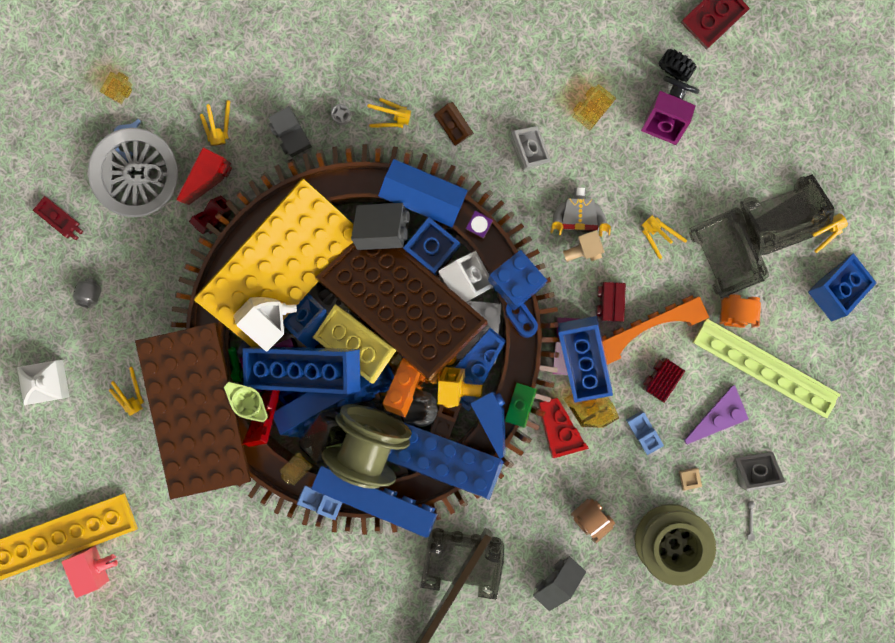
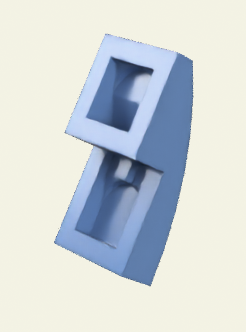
M643 411L626 419L647 455L664 446Z
M304 484L297 505L336 520L342 502L311 489L312 487Z

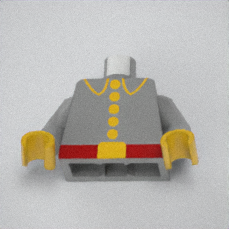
M574 188V199H566L565 202L560 203L554 212L550 233H553L554 229H557L559 235H561L562 231L593 232L598 231L599 228V236L602 237V231H607L608 236L610 235L611 226L607 224L606 217L600 206L595 203V200L586 199V188Z

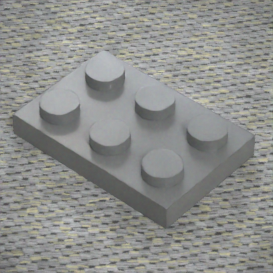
M476 301L466 302L483 316L488 324L457 354V360H461L489 328L499 334L501 304Z

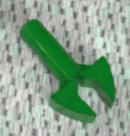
M231 347L228 349L232 365L231 377L234 383L242 382L243 368L241 363H239L236 348Z

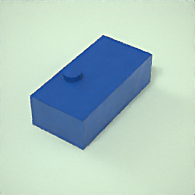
M597 316L559 323L558 334L574 403L613 396L612 383Z

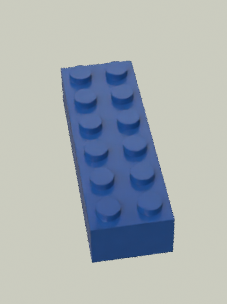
M261 346L242 348L244 386L261 390L350 394L361 391L360 349L272 346L266 352Z
M387 363L374 384L360 375L361 391L350 394L307 392L276 410L273 418L280 435L299 438L307 437L310 431L324 427L326 422L330 420H336L335 417L340 413L342 406L347 404L358 405L363 401L372 400L375 397L374 395L379 392L388 391L394 378L389 364Z
M404 423L412 432L409 439L410 446L400 450L391 449L387 459L388 462L490 500L504 463L502 459Z
M328 465L327 467H320L311 488L316 492L425 538L429 537L438 515L434 512L435 508L426 504H422V507L415 504L416 500L407 496H403L401 499L397 497V492L388 488H384L382 491L378 488L369 489L350 484L334 475Z

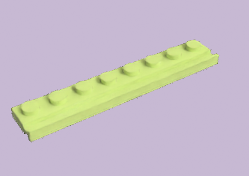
M704 320L705 322L692 341L693 344L818 415L828 418L836 404L837 398L841 394L711 320Z

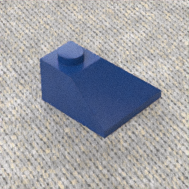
M308 293L297 305V313H290L283 320V325L306 347L315 348L319 342L313 336L327 317V310Z

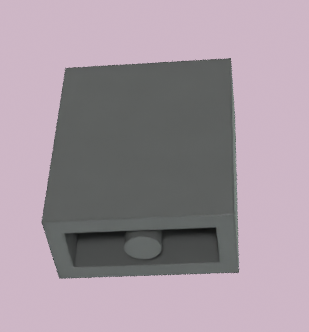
M403 203L357 205L351 237L357 250L403 248L404 240L407 239L406 226L410 221L409 211H406Z

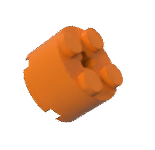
M741 295L724 297L721 300L720 324L724 323V326L745 328L748 324H751V328L759 327L760 298L748 297V299H741Z

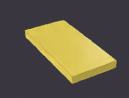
M336 304L313 336L325 348L360 349V375L373 384L396 352L385 340Z

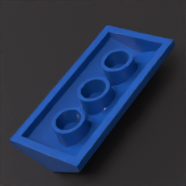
M393 159L378 196L393 203H403L404 207L453 227L468 190Z

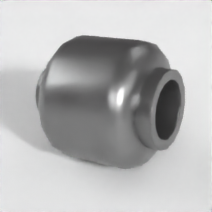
M86 278L85 281H78L72 295L76 301L75 304L91 308V306L98 303L101 288L96 285L97 281Z

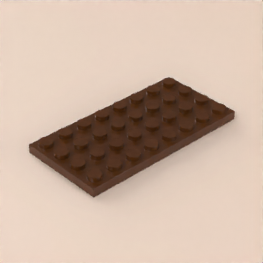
M352 243L316 276L317 280L377 335L391 345L397 353L428 381H431L488 324L483 316L403 248L357 250L354 243Z
M211 323L135 340L170 500L251 482L237 414L231 408L224 386L229 382L217 324Z

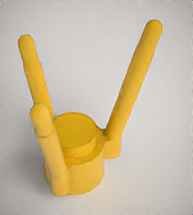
M379 98V101L396 108V110L372 104L367 105L368 108L393 114L394 121H397V123L369 124L371 128H403V125L409 124L411 110H407V107L399 106L383 98Z
M226 101L223 132L221 128L215 129L211 107L207 104L211 130L208 128L204 115L200 114L207 140L210 142V146L226 144L225 139H229L230 101Z
M839 213L835 216L831 214L825 218L804 224V227H809L826 222L825 227L812 234L814 237L827 230L834 232L814 250L815 253H818L832 239L841 234L843 228L847 227V220L842 214Z
M653 215L641 225L644 228L642 233L647 237L659 259H662V256L649 233L654 235L658 232L672 244L673 241L660 229L662 227L684 243L687 242V239Z
M132 366L129 367L137 399L132 397L127 400L114 381L111 384L117 393L113 389H109V392L129 416L142 410L141 404L144 403Z

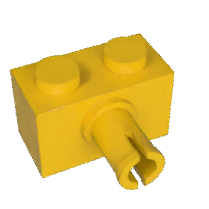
M445 367L438 382L437 404L452 408L459 405L463 396L481 398L483 385L466 384L464 382L465 369Z

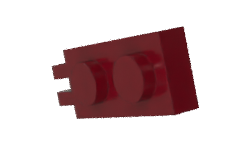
M44 196L32 210L67 239L72 237L77 241L79 237L73 232L76 231L79 234L84 232L78 227L80 223L47 196Z

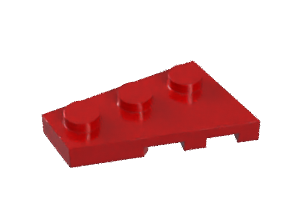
M279 390L263 391L261 398L268 418L264 423L251 421L243 440L244 445L251 447L267 444L279 399Z
M552 398L550 402H537L539 409L546 412L544 417L541 416L551 458L554 459L589 449L581 438L579 431L569 419L558 398Z

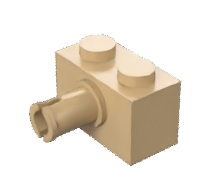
M597 230L579 236L580 243L578 246L563 251L567 262L582 256L594 261L603 258L602 254L605 253Z

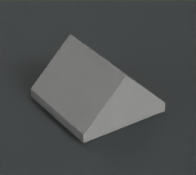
M538 126L511 132L510 138L523 172L551 162Z
M773 452L735 458L739 485L742 489L750 491L785 485L786 482Z

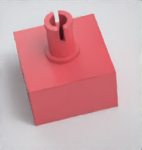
M95 545L77 552L62 561L76 598L98 590L110 581L106 569L118 565L117 559L112 561L116 558L114 554L101 559Z

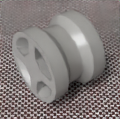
M337 104L331 110V117L337 125L342 126L348 124L351 120V112L346 105Z

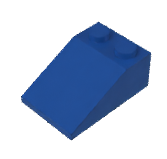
M853 253L817 281L808 293L832 322L848 316L875 286L876 281Z
M494 391L472 402L471 406L497 455L501 459L506 454L504 407L502 406L505 404V401L500 393L496 394Z

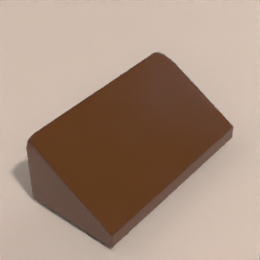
M453 102L446 104L434 114L455 146L474 134Z

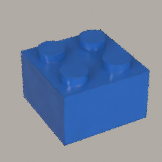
M428 217L403 249L436 276L439 270L444 267L459 249L461 244Z
M522 250L518 251L492 272L488 278L490 284L513 311L544 287L548 281Z

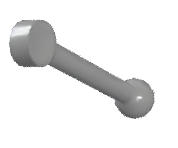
M750 501L747 504L749 507V534L747 539L753 541L755 539L753 534V508L755 503Z

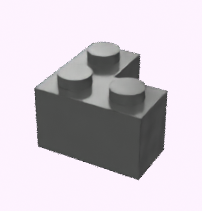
M289 106L268 117L271 121L268 125L272 133L275 134L276 138L280 137L283 142L280 146L285 155L289 153L291 157H294L312 147L295 113Z
M570 556L564 560L560 559L554 565V572L545 580L541 579L535 586L536 591L533 597L548 611L571 599L586 574V571Z

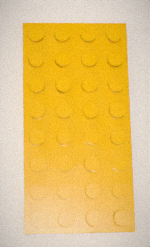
M302 178L195 296L194 300L251 347L260 346L236 325L234 314L252 297L272 298L279 300L281 303H286V305L296 304L297 306L319 282L316 276L353 243L351 237L354 224ZM286 313V315H283V320H284L290 313Z

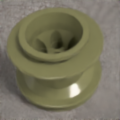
M356 404L342 406L340 413L336 415L335 419L337 424L346 431L341 447L324 449L321 454L322 459L334 475L355 486L375 489L380 486L393 484L396 481V476L392 469L386 465V461L391 449L400 450L410 446L411 430L397 418L380 410Z
M675 504L661 505L644 515L637 526L634 539L637 555L648 571L661 582L675 586L688 585L700 580L712 567L716 556L714 534L710 526L690 509ZM688 532L684 538L681 537V533ZM674 538L676 543L671 546L669 541ZM685 545H689L688 551H683ZM661 548H665L664 554H660ZM677 553L678 558L672 560V555Z

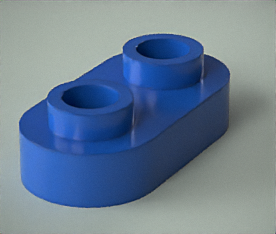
M524 303L517 308L519 313L513 314L512 308L507 304L506 316L518 333L526 338L532 337L538 329V324ZM526 324L529 325L530 330H524L523 326Z

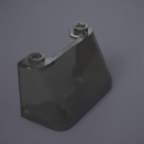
M813 174L800 177L794 185V190L766 201L759 202L756 197H748L740 201L741 211L760 255H767L814 237L812 235L814 232L833 222L835 211L834 206Z
M738 206L689 228L691 231L689 236L692 242L701 245L716 279L714 280L715 284L712 286L716 295L719 294L720 298L763 282L769 277L765 262Z

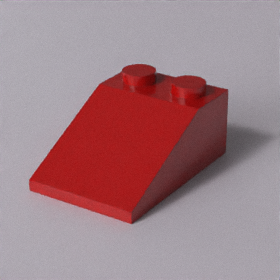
M203 147L176 200L186 205L192 204L223 181L224 177L227 178L232 170V167H230L231 163Z

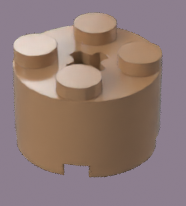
M591 498L590 500H585L570 515L574 517V521L586 535L590 534L591 540L597 544L614 528L613 526L616 523L609 515L606 516L602 513V506Z

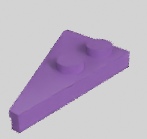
M735 385L728 388L729 390L723 397L716 402L715 406L707 412L695 429L688 434L684 440L685 444H690L749 419Z

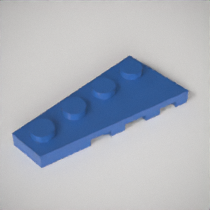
M491 328L485 332L454 367L465 369L464 382L466 384L483 385L506 341ZM463 396L459 403H462V406L470 411L471 403L474 402L476 397Z

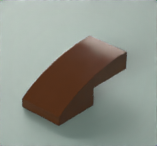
M462 403L452 408L440 405L430 433L449 439Z

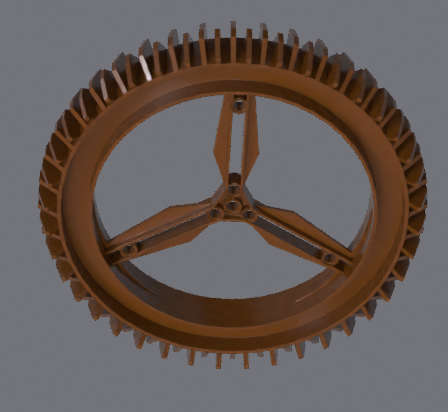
M363 144L361 162H355L353 145H347L345 149L347 163H343L338 147L334 146L332 147V165L327 164L324 151L321 149L316 152L319 168H315L308 153L302 154L306 168L305 172H300L295 160L292 158L288 160L287 164L293 177L289 178L278 164L274 167L280 183L275 185L266 172L261 174L260 178L267 186V191L264 192L253 180L248 182L257 197L252 201L242 190H239L236 196L246 207L241 209L228 199L225 203L236 216L231 220L218 211L215 217L226 225L225 229L222 230L208 223L206 227L218 236L216 241L212 242L201 235L197 239L199 243L210 248L208 254L191 249L190 253L203 260V264L201 267L187 262L185 263L184 269L198 273L196 280L185 277L179 278V282L192 286L193 290L192 294L176 291V298L190 300L188 308L172 306V311L187 314V322L171 321L170 327L189 329L216 323L229 382L234 383L231 377L232 365L228 349L231 348L230 333L233 331L194 300L195 296L302 178L333 206L360 202L393 203L378 195L393 159L399 161L398 147L393 146L390 162L383 163L384 147L383 145H378L375 148V162H370L368 144ZM408 149L404 156L403 163L409 166L412 163L413 150ZM422 154L417 169L425 172L428 154ZM436 159L430 171L431 175L437 177L442 160ZM451 164L443 180L451 182L456 166ZM464 172L456 185L463 188L469 174ZM477 181L466 194L453 227L435 220L433 221L445 231L447 229L452 231L456 235L455 239L460 244L462 243L471 253L476 251L490 275L515 255L518 249L531 242L532 238L528 236L514 245L511 238L524 228L523 224L521 223L509 232H506L502 227L514 217V213L512 211L507 213L497 222L494 216L505 203L502 200L499 201L489 212L484 209V205L492 197L493 192L491 190L487 191L477 203L473 198L482 184L480 181ZM475 211L493 220L484 238L466 229ZM536 249L526 254V256L531 259L540 254V252ZM450 258L449 261L444 265V267H446V266L448 265V263L450 262L451 258ZM544 263L535 266L538 270L546 268ZM550 277L546 278L548 280L546 283L551 282ZM495 290L499 304H501L504 339L506 341L503 348L501 369L494 391L496 394L500 393L505 401V404L502 405L504 407L505 419L517 383L536 388V384L554 388V382L538 378L539 371L555 373L558 371L557 367L541 364V357L559 358V352L542 351V342H560L559 337H542V328L559 327V322L541 323V314L558 312V308L540 309L538 304L539 300L555 297L554 292L538 296L535 293L524 302L538 324L536 333L532 337L526 338L518 333L506 316L507 302ZM516 309V310H514V311L512 310V313H513V314H518V313H519V310H518V309ZM363 321L361 322V323L364 324L366 327H368L371 331H373V330H372L368 325H366ZM526 324L523 326L524 330H530L529 325ZM285 332L275 343L294 338L297 347L308 348L293 334ZM319 343L315 348H325V347H324L322 344ZM390 366V368H391V370H392V373H393V375L395 376L396 372H395V371L393 370V368ZM380 392L375 394L372 400L365 402L367 407L387 413L382 404L383 399ZM536 392V399L550 402L551 397ZM532 405L530 412L544 417L546 412ZM237 415L243 441L252 420ZM528 418L526 426L538 431L540 426ZM479 419L457 442L499 458ZM505 422V446L522 456L523 450L511 439L513 436H516L521 441L529 444L532 439L518 430L519 426ZM270 435L267 444L251 447L243 444L250 477L256 481L248 496L252 499L262 487L266 488L268 491L260 501V504L265 507L272 496L276 494L280 499L274 513L279 514L287 501L292 502L293 504L287 514V518L293 520L300 507L297 505V501L304 484L310 487L313 486L320 467L295 456ZM506 455L501 458L506 467H513L514 463ZM399 465L400 471L394 472L396 481L389 486H380L378 488L382 491L384 488L397 492V497L401 499L403 496L416 500L415 504L422 507V504H426L435 508L434 512L438 514L436 520L441 519V513L437 502L440 500L444 502L451 515L455 513V507L450 496L453 493L461 506L465 507L468 505V501L461 489ZM500 471L499 478L502 479L504 474ZM246 483L236 486L241 489ZM342 503L336 520H332V532L337 533L343 516L347 517L345 532L347 534H352L354 519L361 518L362 535H367L370 518L375 516ZM306 508L302 525L307 526L313 515V510ZM318 514L315 524L317 529L323 528L326 517ZM375 517V532L382 534L383 519ZM390 523L392 532H398V526Z

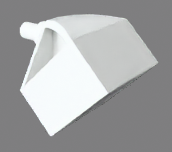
M476 251L439 270L440 278L438 279L465 302L493 288L488 281L489 273Z
M252 297L234 314L236 325L267 352L284 335L283 315H286V313H297L296 304L286 305V303H281L279 300L272 298Z
M63 360L17 367L24 405L69 397Z

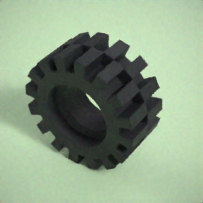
M667 49L659 61V66L662 70H665L667 74L669 73L670 76L675 77L677 80L680 79L682 82H687L697 68L692 59H688L687 55L684 56L682 52H677L675 49Z

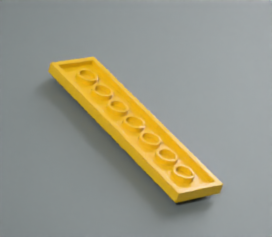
M125 493L0 539V580L137 530L138 527Z

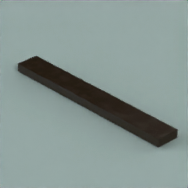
M485 528L416 643H429L491 541L492 533L489 529Z

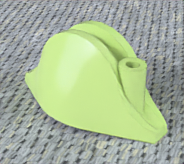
M231 382L224 386L231 408L238 416L264 423L268 418L260 394L255 389Z

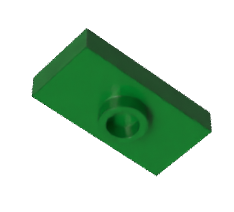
M519 383L516 384L505 422L523 428L526 427L537 389Z

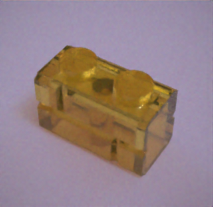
M600 84L595 88L591 86L585 94L587 99L583 103L579 101L573 109L575 113L572 117L589 131L616 100V97Z

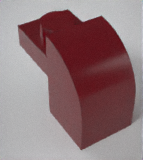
M220 195L211 199L204 211L193 215L189 223L201 234L208 232L211 235L213 232L206 227L208 223L218 228L224 224L215 217V214L220 211L229 218L233 211L226 205L225 202L227 200Z

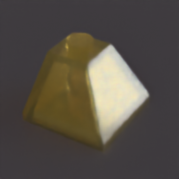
M573 394L564 398V401L581 427L604 428L619 419L615 406L609 397L574 403Z

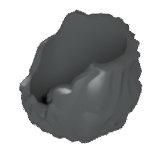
M414 391L413 401L407 415L402 417L403 422L412 426H427L435 420L438 411L434 396L427 391Z

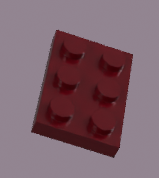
M703 0L681 23L707 50L750 8L743 0Z

